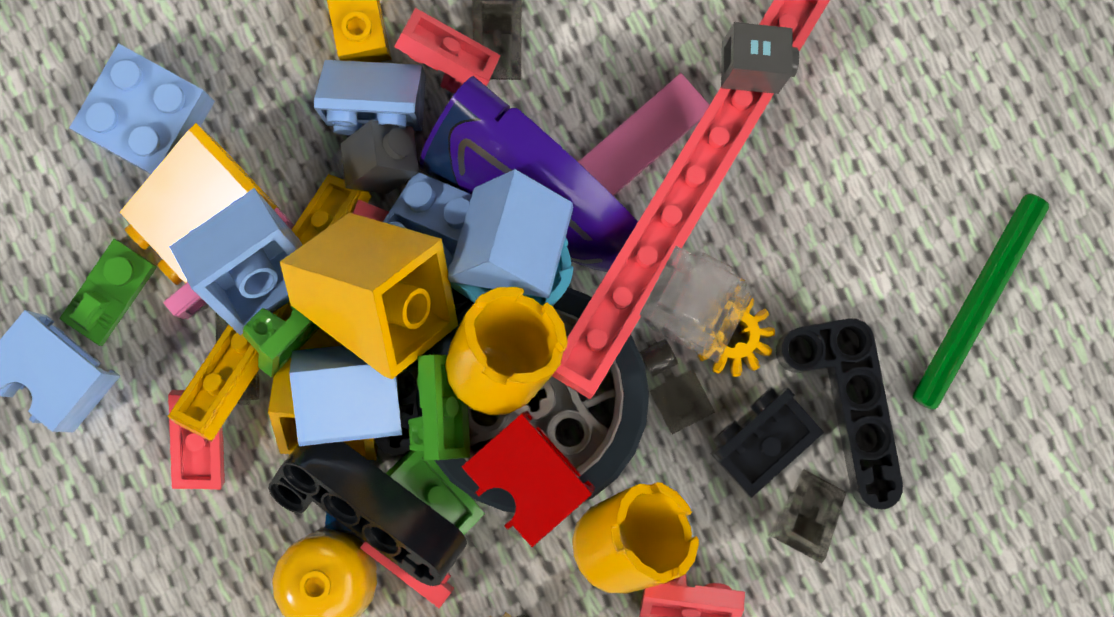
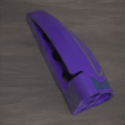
M474 76L464 82L452 96L433 127L420 156V167L432 178L470 194L473 193L475 187L516 169L571 201L574 208L566 234L571 262L591 269L608 272L638 223L635 217L556 141L519 109L510 108L506 102Z

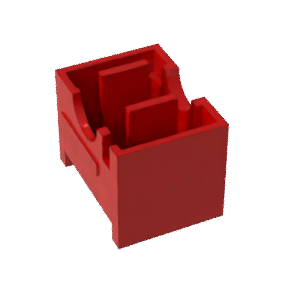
M526 410L461 467L479 486V489L475 492L478 497L492 488L504 489L513 496L516 511L514 516L504 526L507 530L513 526L527 543L533 547L593 494L595 486L589 480L585 483L580 480V472L539 426L535 428L530 423L534 417Z

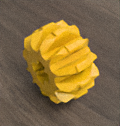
M727 294L724 299L725 312L713 299L706 304L714 320L701 314L695 317L694 322L698 326L708 329L707 333L693 334L691 342L696 344L708 342L709 348L701 351L697 358L702 362L715 354L717 359L713 364L712 372L716 374L721 373L728 360L730 361L732 377H739L742 373L741 358L750 370L755 371L760 368V364L753 351L762 356L771 355L772 348L759 340L760 338L774 336L775 329L772 327L759 328L758 323L769 316V312L766 309L760 310L754 316L749 314L754 305L753 298H745L740 309H737L734 294ZM736 323L742 327L743 330L739 332V335L745 334L744 343L738 342L732 347H728L723 342V340L727 339V336L721 337L722 327L728 329Z

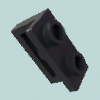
M772 387L768 389L750 406L755 412L752 417L741 426L734 420L713 439L718 444V447L710 454L750 498L757 494L824 433L793 398L795 394L789 388H784L778 393Z

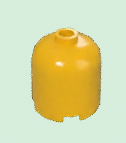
M497 287L481 294L477 298L473 306L465 314L450 344L445 365L448 383L462 402L471 409L488 415L509 414L527 405L561 365L563 352L567 348L568 340L563 321L554 307L548 302L542 306L533 298L524 296V289L519 287Z
M659 482L651 485H635L591 506L577 521L572 538L573 556L579 571L591 585L606 593H630L661 585L685 575L695 562L699 546V539L697 536L692 537L691 526L687 519V516L692 513L690 506L677 491Z
M332 529L315 531L289 546L277 561L272 578L274 599L282 615L285 617L361 616L373 601L377 586L376 562L374 558L360 549L363 542L353 534Z

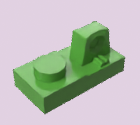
M113 239L59 319L98 346H103L157 266L119 240Z
M290 306L292 310L291 316L286 321L262 308L243 327V336L259 353L258 367L271 378L291 358L292 351L299 350L320 328L292 306Z
M447 355L418 356L417 385L422 416L409 419L408 421L410 450L424 452V461L470 458L468 405L456 396L448 383L445 366Z
M408 451L386 472L387 475L454 524L463 535L485 515L483 510L467 493L448 479L434 460L424 461V452Z

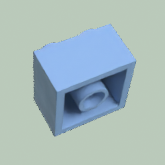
M118 43L69 128L85 139L151 175L195 123L201 127L215 101L203 89Z
M253 188L197 228L191 230L184 237L170 245L169 248L191 289L241 335L243 334V327L262 308L273 313L289 302L280 261L301 247L302 243L256 189Z

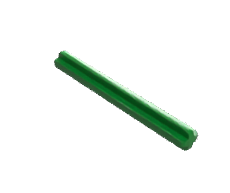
M1029 193L1021 199L913 393V399L920 405L928 409L939 407L1049 209V203L1043 198Z

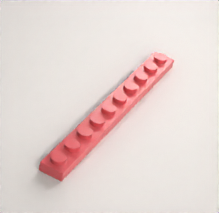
M774 0L759 25L793 28L792 47H797L800 51L830 0ZM720 87L567 337L568 344L563 352L561 365L553 373L552 377L591 400L774 93Z

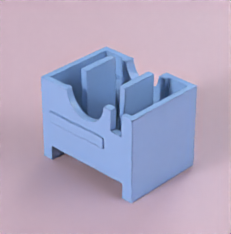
M24 310L0 339V396L13 397L19 389L22 390L27 387L32 395V404L28 410L32 415L29 418L32 423H42L52 432H74L120 378V375L114 370L107 372L102 368H98L101 362L89 355L65 335L60 328L52 325L55 321L50 317Z

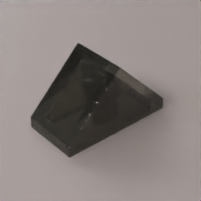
M472 0L473 40L501 55L490 79L521 80L523 0Z
M803 469L768 536L822 564L826 559L847 492Z

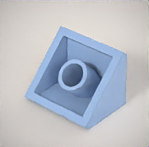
M516 169L475 187L448 274L449 282L490 289L497 287H519L524 289L523 294L549 298L574 208L573 203Z
M343 345L292 351L289 375L299 446L402 435L396 377L393 379L384 377Z

